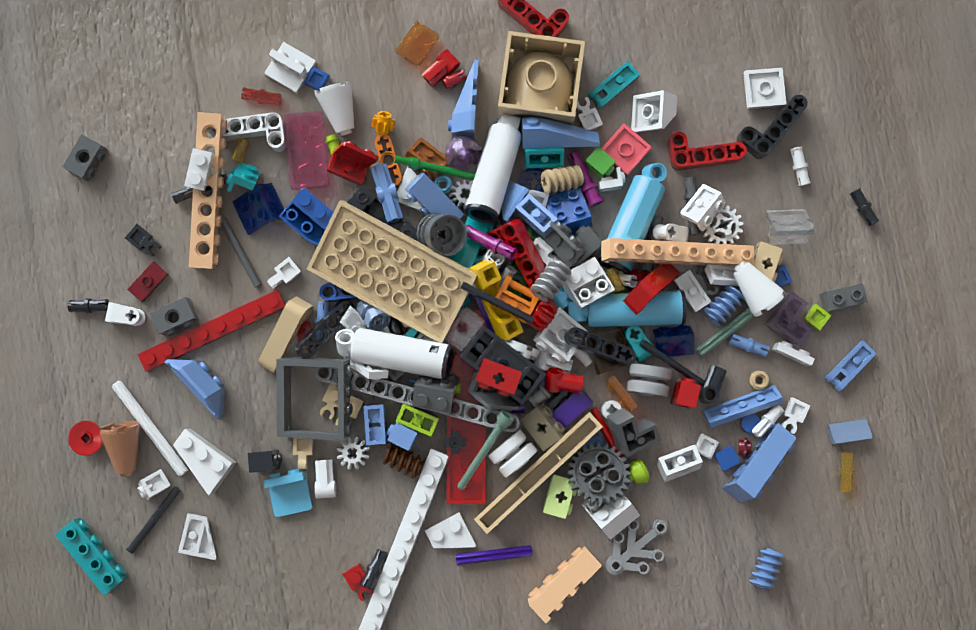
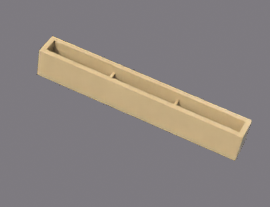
M589 412L474 519L486 534L490 533L603 426Z

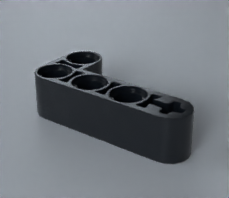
M795 95L784 106L763 134L755 128L747 126L737 135V142L743 143L746 146L747 152L755 158L762 159L766 157L806 109L807 99L803 95ZM797 103V104H798V107H797V109L793 112L791 109H792V108L795 106V104ZM781 116L787 117L789 123H784ZM770 131H775L777 138H773L770 135ZM743 133L749 134L751 140H745ZM758 145H763L766 152H761L758 149Z

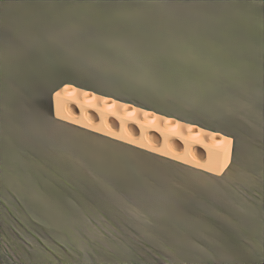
M197 112L195 148L204 151L214 148L215 155L210 166L214 169V174L212 177H208L206 187H212V195L207 197L203 190L193 188L189 267L215 269L216 265L219 264V254L216 253L217 246L220 245L218 227H221L222 222L219 208H222L223 204L220 188L224 186L221 169L225 167V158H222V151L226 149V139L223 138V134L227 130V119H224V115L217 113ZM214 128L216 130V136L210 139L208 137V131ZM207 205L212 209L209 216H206L203 212L204 207ZM206 224L211 228L208 235L202 232V228ZM205 243L210 248L207 254L201 251V246Z
M609 238L601 241V261L702 266H737L741 262L745 264L749 262L754 265V246Z

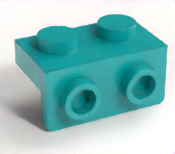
M240 162L237 168H232L226 181V184L229 185L227 191L231 192L234 184L253 191L261 171L253 165H245Z

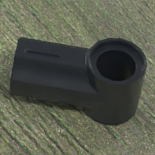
M710 365L698 396L703 404L714 403L719 399V392L727 372L723 368ZM706 390L712 392L713 397L711 400L705 397Z

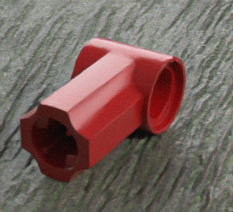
M446 49L439 54L436 62L422 76L429 85L434 87L445 75L452 74L461 63Z
M548 368L544 388L550 392L564 390L582 393L584 376L564 373L560 368Z

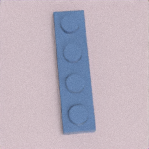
M772 385L704 409L703 416L710 428L781 404L783 403V397L776 386Z

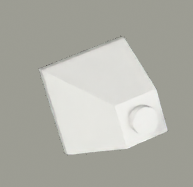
M664 90L633 96L631 129L635 133L664 129L676 115L677 96Z

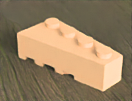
M585 546L574 550L571 554L573 557L568 562L564 560L557 567L558 571L554 575L549 574L543 580L544 584L539 589L536 587L529 593V606L545 623L551 619L548 615L552 611H559L565 602L564 599L572 597L579 589L578 585L580 583L582 585L585 584L602 566Z

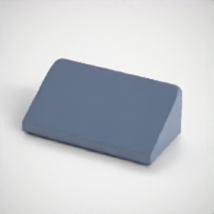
M867 419L828 424L831 444L873 438Z

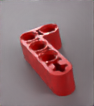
M497 0L498 6L531 34L545 36L543 32L550 31L553 34L550 37L558 38L568 25L569 14L565 9L555 10L547 19L526 0ZM522 7L524 11L519 13L515 11V8ZM562 17L565 21L559 23L555 19ZM536 19L538 23L533 25L529 20Z
M681 131L674 132L667 142L671 167L679 171L737 163L747 153L746 146L741 142L689 149L687 136ZM674 138L681 140L680 146L673 143ZM734 149L740 153L738 156L736 153H732ZM713 152H719L721 159L715 158ZM695 154H700L703 157V161H697ZM676 157H682L684 164L677 163Z
M513 219L492 230L487 235L497 239V235L505 244L517 249V255L511 254L515 257L516 264L529 288H531L537 278H539V275L544 272L546 266L522 221ZM511 227L514 228L515 233L511 231Z
M661 264L648 274L622 302L638 315L653 298L679 276L680 272L672 264Z

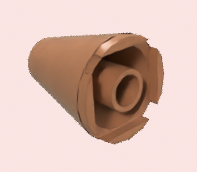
M136 421L121 422L119 425L113 423L100 428V436L115 473L120 474L121 477L130 476L136 470L140 432L139 422Z

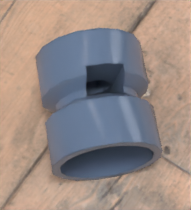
M363 300L357 304L356 310L369 330L381 331L390 323V315Z

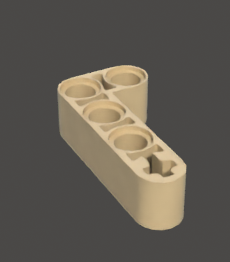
M297 296L288 301L258 360V365L276 373V359L286 356L302 322L307 320L311 314L313 305Z

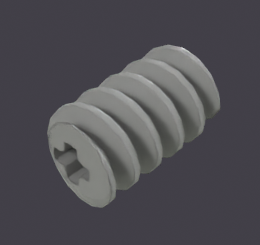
M558 259L551 260L548 266L545 267L544 272L539 275L535 284L531 286V292L543 302H548L547 298L554 299L555 296L552 292H559L558 287L563 286L562 281H567L566 275L572 274L571 269Z

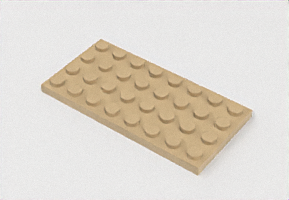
M343 200L339 201L307 267V270L439 343L444 342L469 294L460 288L463 282H466L473 286L477 275L466 267L444 255L436 253L424 244Z

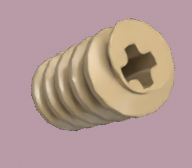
M577 165L558 169L554 168L552 170L547 169L541 174V185L545 194H550V192L556 193L557 190L563 192L564 189L569 191L571 188L576 190L578 185L581 186L584 182L582 170Z

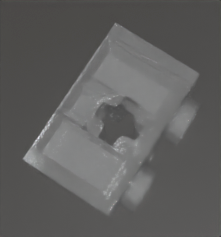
M469 307L460 309L456 317L457 320L445 340L461 352L464 351L486 322L485 319ZM466 323L468 331L459 332L461 329L459 324L464 325Z

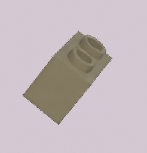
M543 403L520 421L542 451H545L566 433L564 432L563 425L552 416L551 409Z

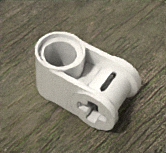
M658 224L653 229V237L657 241L688 242L690 228L675 224Z
M110 302L108 304L105 322L140 326L146 320L145 313L140 309Z

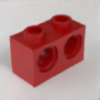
M688 378L676 381L670 404L688 409L696 408L701 385L696 384V380Z

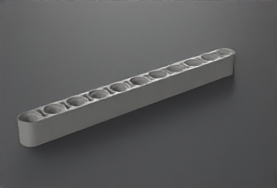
M316 367L315 376L318 380L338 385V368ZM324 368L329 369V375L327 378H324L322 376V370ZM352 371L350 384L353 390L412 406L414 387L384 379H368L361 373ZM362 377L366 380L364 388H360L358 385V381ZM380 382L385 386L382 393H378L376 390V386ZM398 387L403 389V396L401 398L395 396V390ZM455 398L453 403H458L460 407L459 412L455 414L426 409L495 428L497 421L494 424L489 423L487 420L488 414L493 412L498 416L500 413L499 410L490 411L484 406ZM473 407L479 412L475 419L469 416V410ZM512 414L517 422L516 427L514 429H510L507 427L504 428L503 431L514 432L518 430L520 427V419L516 415Z

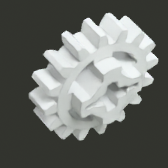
M726 206L725 209L717 213L713 218V226L711 228L710 225L706 227V233L703 234V237L709 236L708 243L715 241L714 244H727V242L728 244H733V239L738 240L740 238L737 234L743 232L739 228L743 225V222L738 221L741 215H735L736 209L729 211L730 206ZM728 223L724 228L716 229L718 225ZM732 224H734L733 233L731 231ZM714 234L721 235L722 238H719V237L715 236Z

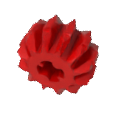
M550 299L548 302L538 300L531 313V316L535 318L529 326L538 331H543L547 328L557 313V306Z

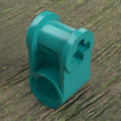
M638 326L626 328L623 334L628 347L634 350L637 362L641 363L651 357V353L639 346L642 340L651 344L642 329ZM635 331V338H630L631 332Z

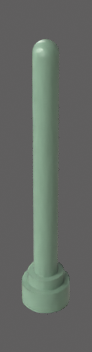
M505 410L500 411L497 416V425L458 483L457 487L459 490H463L502 430L512 424L515 419L512 414Z

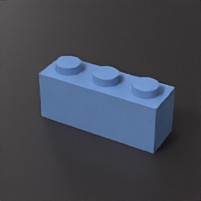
M420 172L405 188L408 192L407 197L413 203L417 201L422 206L420 210L426 216L428 214L440 213L453 215L460 219L464 215L424 173Z

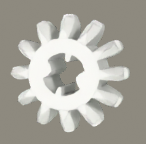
M349 437L347 438L348 444L345 441H341L344 449L337 448L338 452H342V455H338L337 459L344 458L341 465L344 466L348 462L347 469H351L353 463L355 469H359V463L363 466L366 464L362 458L368 459L370 457L368 454H364L365 451L370 449L369 447L362 448L366 441L363 440L358 444L359 437H355L353 443L352 438ZM350 449H357L356 458L355 456L352 458L349 456L351 454Z

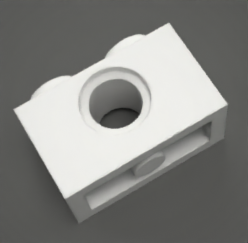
M692 445L660 457L657 467L664 482H668L699 470L703 461L696 446Z

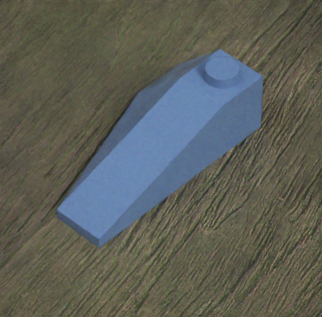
M474 60L452 114V120L448 121V131L451 132L454 138L474 139L479 60Z

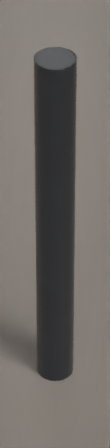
M463 282L460 287L466 292L529 324H532L535 318L466 282Z
M642 340L640 342V347L688 379L696 380V384L701 386L704 384L702 378L647 341Z
M174 486L126 549L129 553L133 554L180 493L181 490Z

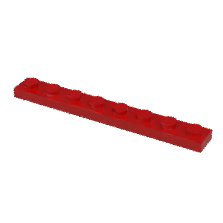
M277 289L139 353L138 357L145 372H148L166 364L165 361L167 359L174 360L284 309L286 304L280 291Z

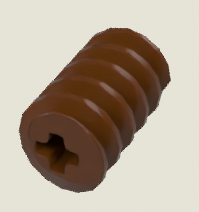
M391 442L385 453L383 464L386 465L391 462L390 468L398 465V472L404 468V475L412 472L411 478L414 479L420 474L427 458L420 462L421 455L413 458V451L407 455L406 449L399 451L400 446L396 445L393 448V443Z

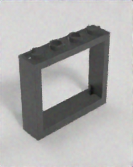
M299 357L276 359L277 437L345 440L350 437L351 429L353 428L352 423H350V415L353 411L352 404H350V396L353 391L350 384V377L352 375L350 359ZM291 366L338 368V432L292 430Z

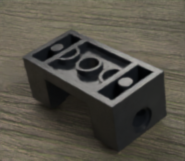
M361 185L347 203L387 224L382 204H380L373 193ZM400 220L387 224L418 241L417 230L408 222Z
M485 326L481 327L458 357L477 371L480 369L483 358L496 363L500 360H506L508 367L521 371L522 375L515 394H509V397L519 405H523L546 375L545 372ZM500 373L493 375L496 384L503 381Z

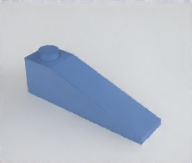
M522 118L523 148L600 146L598 132L545 118Z

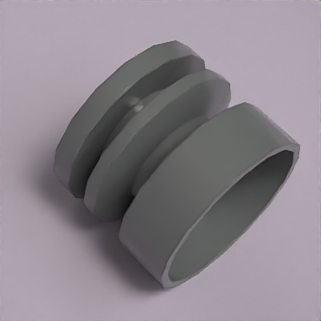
M428 214L420 221L416 232L418 242L444 256L457 254L462 250L467 239L466 227L462 220L448 214Z

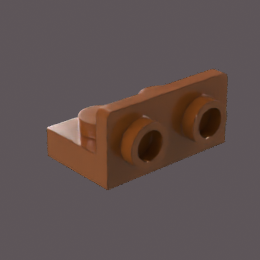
M422 137L408 149L405 158H419V161L445 167L450 162L448 157ZM419 168L416 170L419 173L426 174L433 183L440 174Z

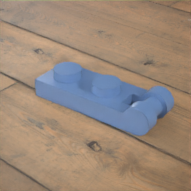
M861 340L824 379L827 382H831L834 388L840 392L877 353ZM839 373L844 377L841 381L836 377Z

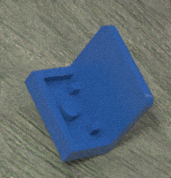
M580 188L576 190L570 189L569 191H563L548 197L547 210L559 222L570 228L572 231L571 235L576 234V231L582 226L592 227V216Z

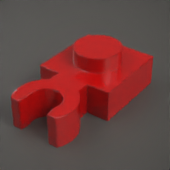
M360 563L342 574L352 591L355 589L359 590L358 597L361 601L365 600L363 591L366 590L370 595H373V589L369 590L360 585L366 575Z

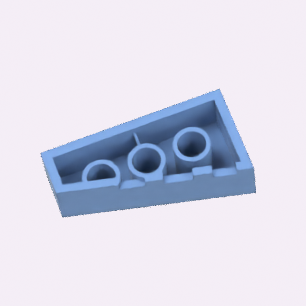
M779 423L775 424L774 427H770L757 443L756 448L758 450H753L745 458L746 465H742L733 473L734 480L731 483H725L722 488L740 503L754 498L757 499L763 492V489H761L763 485L769 483L774 475L772 473L775 468L778 469L783 464L785 454L790 453L795 445L793 443L796 437Z

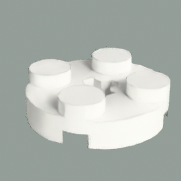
M511 339L508 341L503 340L516 351H520L519 353L525 358L535 360V357H538L540 350Z

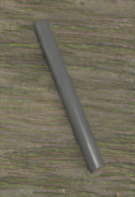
M226 218L222 219L221 225L255 288L259 287L262 284Z

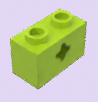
M403 403L395 422L432 437L440 418Z

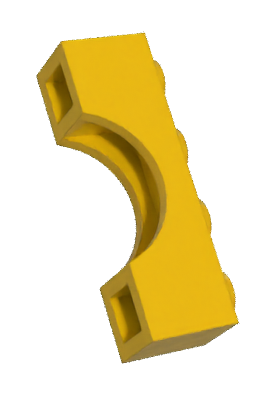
M483 260L468 268L477 275L474 283L476 288L496 297L502 278L495 261ZM482 300L495 334L499 338L508 341L523 332L519 320Z

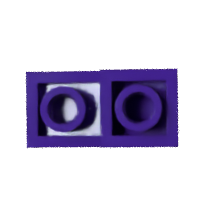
M582 389V393L574 392L552 412V416L565 428L593 401Z

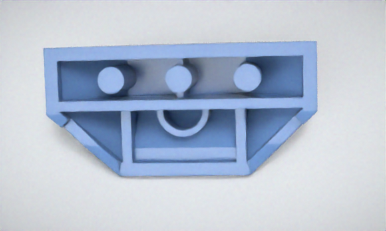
M168 359L165 361L216 419L224 417L225 389L222 386L223 382L218 376H213L209 372L210 367L204 361Z

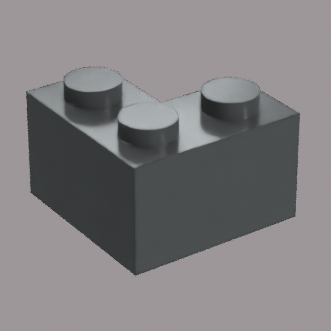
M624 408L607 416L615 447L626 457L660 441L656 424L646 416L635 420V417Z

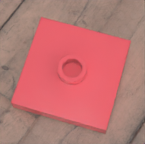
M623 123L601 149L616 161L614 166L616 168L620 167L621 172L628 176L653 147Z

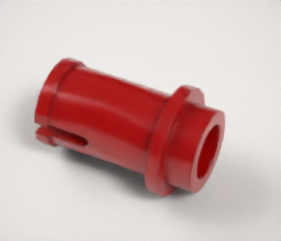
M460 69L449 76L445 75L442 79L445 88L453 89V86L466 81L467 76L466 74L463 75L465 73L464 70Z

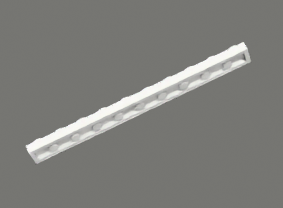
M430 449L359 630H381L450 457L449 455Z

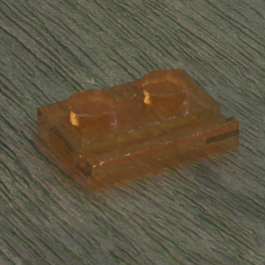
M416 20L395 51L419 67L439 39V34Z
M614 375L605 380L607 383L605 385L606 389L612 395L615 393L619 398L617 402L621 405V408L632 411L638 406Z

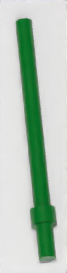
M396 155L394 163L406 165L408 168L415 170L419 168L468 180H474L476 173L419 161V158L414 157L405 158Z

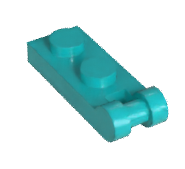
M627 61L588 94V97L597 103L596 106L599 109H602L634 82L640 74ZM601 91L606 94L604 98L599 95Z

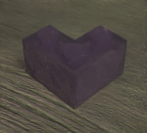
M794 292L785 295L764 324L794 347L802 346L813 331L797 319L808 303Z

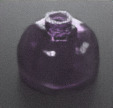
M458 135L453 137L446 146V162L450 168L465 171L469 169L466 167L467 165L473 163L475 166L480 162L483 150L479 142L473 137Z

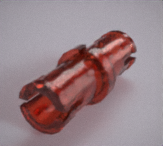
M246 87L242 89V92H244L241 94L242 99L258 101L259 104L269 103L278 106L281 104L279 100L282 99V95L280 93L277 94L266 92L264 89L255 90Z

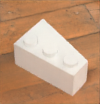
M184 429L173 444L208 496L216 492L237 463L192 429Z

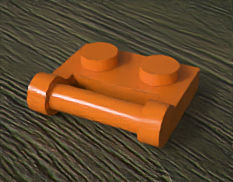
M509 275L504 279L496 295V298L531 315L539 300L531 292V289L512 280V277ZM507 287H510L522 293L523 295L531 298V302L506 290ZM491 304V306H493V307L497 308L498 310H500V311H502V312H504V313H506V314H508V315L514 317L515 319H517V320H519V321H521V322H523V323H525V324L527 323V322H525L524 320H522V319H520V318H518V317H516V316H514V315H512V314H510V313H508V312H506V311H504V310H502V309H500V308H498V307H496V306H494V305Z

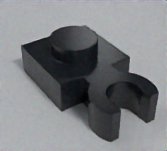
M137 223L125 237L138 250L142 251L145 247L146 253L151 256H155L151 252L152 246L161 248L159 243L150 241L153 235Z

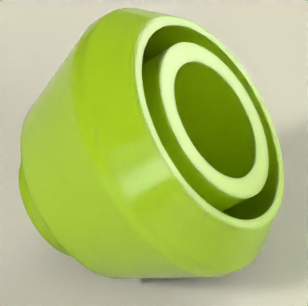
M634 459L628 469L631 472V476L628 479L631 482L634 481L635 484L648 483L650 476L646 466L641 459Z

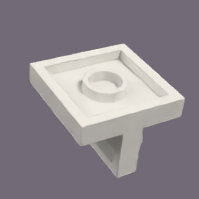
M283 42L278 51L274 49L270 51L269 57L272 61L264 74L298 94L310 70L317 62Z

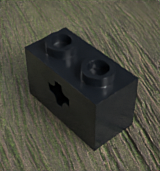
M279 450L248 453L249 473L280 469L282 454L279 453Z

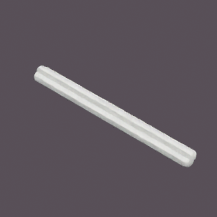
M117 381L112 385L113 390L137 422H139L140 426L178 476L184 475L188 471L187 467L123 382Z

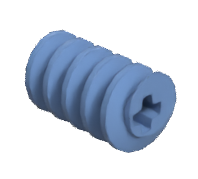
M729 285L725 287V291L720 292V297H715V302L709 304L710 308L704 309L707 318L720 328L719 321L726 323L724 316L731 317L729 310L736 312L737 310L734 305L736 304L741 307L742 304L739 300L746 301L742 292Z
M765 547L766 550L759 551L764 557H757L761 565H754L758 572L751 573L756 579L749 580V582L768 590L767 588H774V584L770 580H777L773 573L780 572L776 565L783 564L778 558H785V555Z

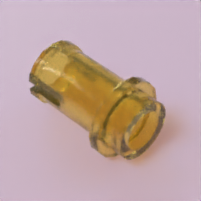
M238 138L235 141L236 147L231 160L243 163L247 147H250V145H248L249 141Z
M616 267L605 271L615 288L613 293L625 289L618 274L620 271Z

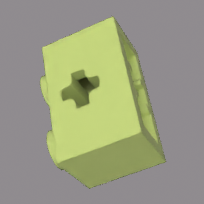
M552 474L542 509L543 513L566 519L567 515L571 514L573 504L570 501L572 496H576L577 490H571L574 483H568L570 478ZM563 491V495L566 498L561 499V502H559L556 494H560Z

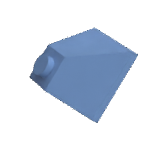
M511 181L508 182L500 210L504 224L514 218L517 213L516 206L528 195L529 191L527 188Z

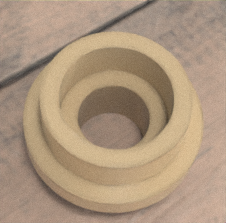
M755 371L750 375L749 382L754 389L762 390L768 386L769 377L763 371ZM757 377L762 379L760 384L756 383Z

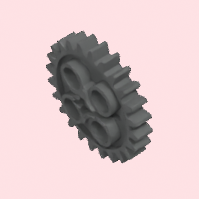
M600 442L597 443L596 447L590 443L589 449L582 446V452L577 451L575 453L577 457H571L573 463L568 465V468L571 470L567 472V476L572 478L569 479L568 483H574L571 490H578L576 496L583 495V502L590 499V505H593L594 501H597L598 506H601L602 501L609 505L610 499L615 503L617 501L616 495L622 498V491H627L628 487L626 485L631 482L627 477L631 476V472L626 470L629 469L630 464H624L627 458H620L622 452L615 453V446L608 449V443L604 445V448L601 447ZM604 458L607 464H600L597 459ZM588 467L591 472L585 474L581 471V468ZM596 471H597L598 473L603 472L602 477H601V475L595 476ZM614 474L617 477V481H611L608 475ZM592 478L589 482H584V480ZM597 483L601 489L598 491L594 490L591 484Z

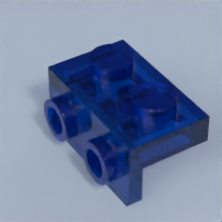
M678 325L677 327L653 329L655 347L669 357L694 355V332L691 326Z

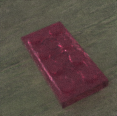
M313 111L284 114L291 190H299L303 187L305 189L329 187V175L326 171L328 164L323 112Z

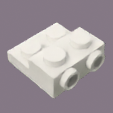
M559 307L554 316L555 318L543 331H539L533 340L536 342V347L539 350L547 351L551 354L550 358L557 364H563L568 362L577 350V348L565 342V332L574 327L587 330ZM575 333L570 334V336L573 337V341L576 340V339H580V340L583 339V337H582V338H577V337H575Z

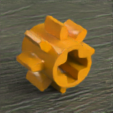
M380 111L372 118L371 127H376V133L386 135L389 134V131H393L396 120L391 119L392 115L389 112Z

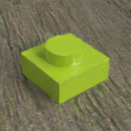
M814 304L803 320L817 331H820L832 315L819 305Z

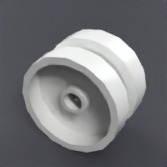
M520 429L488 456L494 464H498L503 459H506L499 468V471L505 478L514 471L519 470L538 451L532 443H527L522 448L519 447L526 440L525 434Z

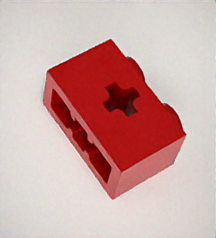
M483 358L475 381L479 382L478 386L490 390V387L498 389V394L508 397L509 394H515L522 372ZM500 373L503 381L496 384L493 375Z

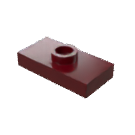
M153 261L127 290L143 303L169 274Z

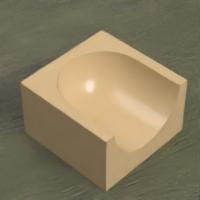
M508 31L497 118L502 116L503 113L509 115H536L573 125L585 41Z

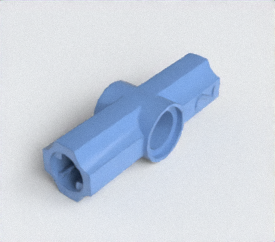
M387 164L375 165L371 168V172L387 224L398 222L403 219V215Z

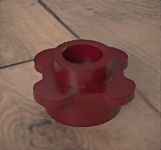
M747 438L739 440L738 445L739 455H744V457H747V453L751 454V442H748Z

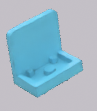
M299 469L287 471L288 475L280 476V473L268 475L269 479L263 480L264 487L269 488L273 512L276 517L312 509L313 505L306 471L300 472Z

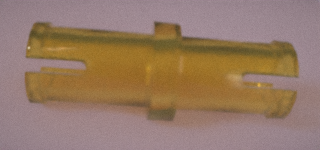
M841 452V469H839V474H841L840 491L853 492V475H855V470H853L854 453Z

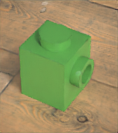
M597 147L587 158L585 166L602 179L605 176L609 177L614 172L616 161L600 147Z

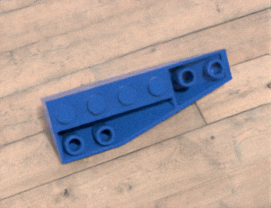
M303 187L279 217L307 241L318 246L334 212Z

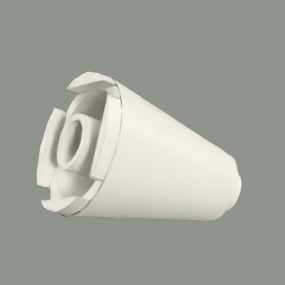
M345 81L346 85L336 83L319 88L320 91H314L332 127L341 136L352 133L351 129H354L351 81Z
M741 262L734 268L735 272L733 275L754 317L762 315L761 310L763 309L770 310L784 298L783 295L786 292L751 263L745 264Z

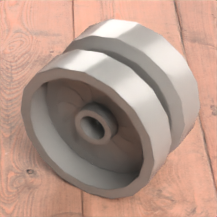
M630 364L629 374L640 378V380H629L626 391L649 397H669L670 387L659 383V381H670L673 370L650 365Z

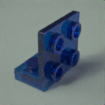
M272 183L257 184L253 191L248 190L233 201V205L247 235L253 234L269 222L282 220L279 215L283 212L284 207Z

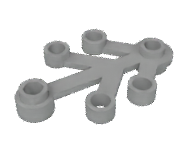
M634 520L636 527L633 529L630 528L629 524L627 526V550L621 555V543L624 541V535L621 532L618 533L622 537L620 541H616L614 536L612 538L613 553L606 561L608 572L613 575H619L624 570L639 571L641 574L649 572L650 568L646 562H639L638 564L626 562L631 557L651 558L657 562L662 561L664 553L660 549L653 551L642 550V548L657 535H664L667 532L668 525L664 520H654L651 525L652 529L636 543V530L639 528V522ZM659 524L664 526L662 531L657 530ZM656 552H661L659 559L655 558ZM614 562L619 563V567L617 569H614L612 567V564ZM645 564L646 570L640 571V566Z

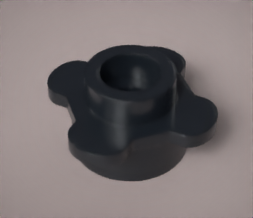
M453 431L452 435L449 438H445L443 443L451 449L452 454H457L461 447L466 446L467 441L460 437L458 431Z

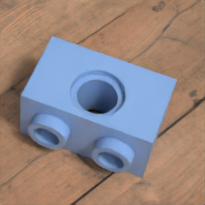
M530 194L516 206L517 215L544 239L554 230L549 225V222L552 220L557 223V218Z

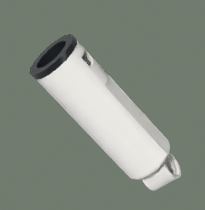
M503 113L499 117L498 123L493 124L489 129L464 210L465 214L475 221L495 223L498 220L522 138L521 133L517 130L521 120L520 117Z
M359 328L355 334L348 329L340 330L335 337L338 353L345 357L351 356L352 361L356 363L444 380L449 378L454 358L453 345Z

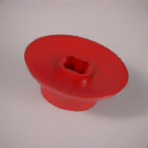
M81 421L75 424L68 435L71 449L83 456L97 452L103 442L100 436V427L91 421ZM86 435L90 437L88 442L84 439Z

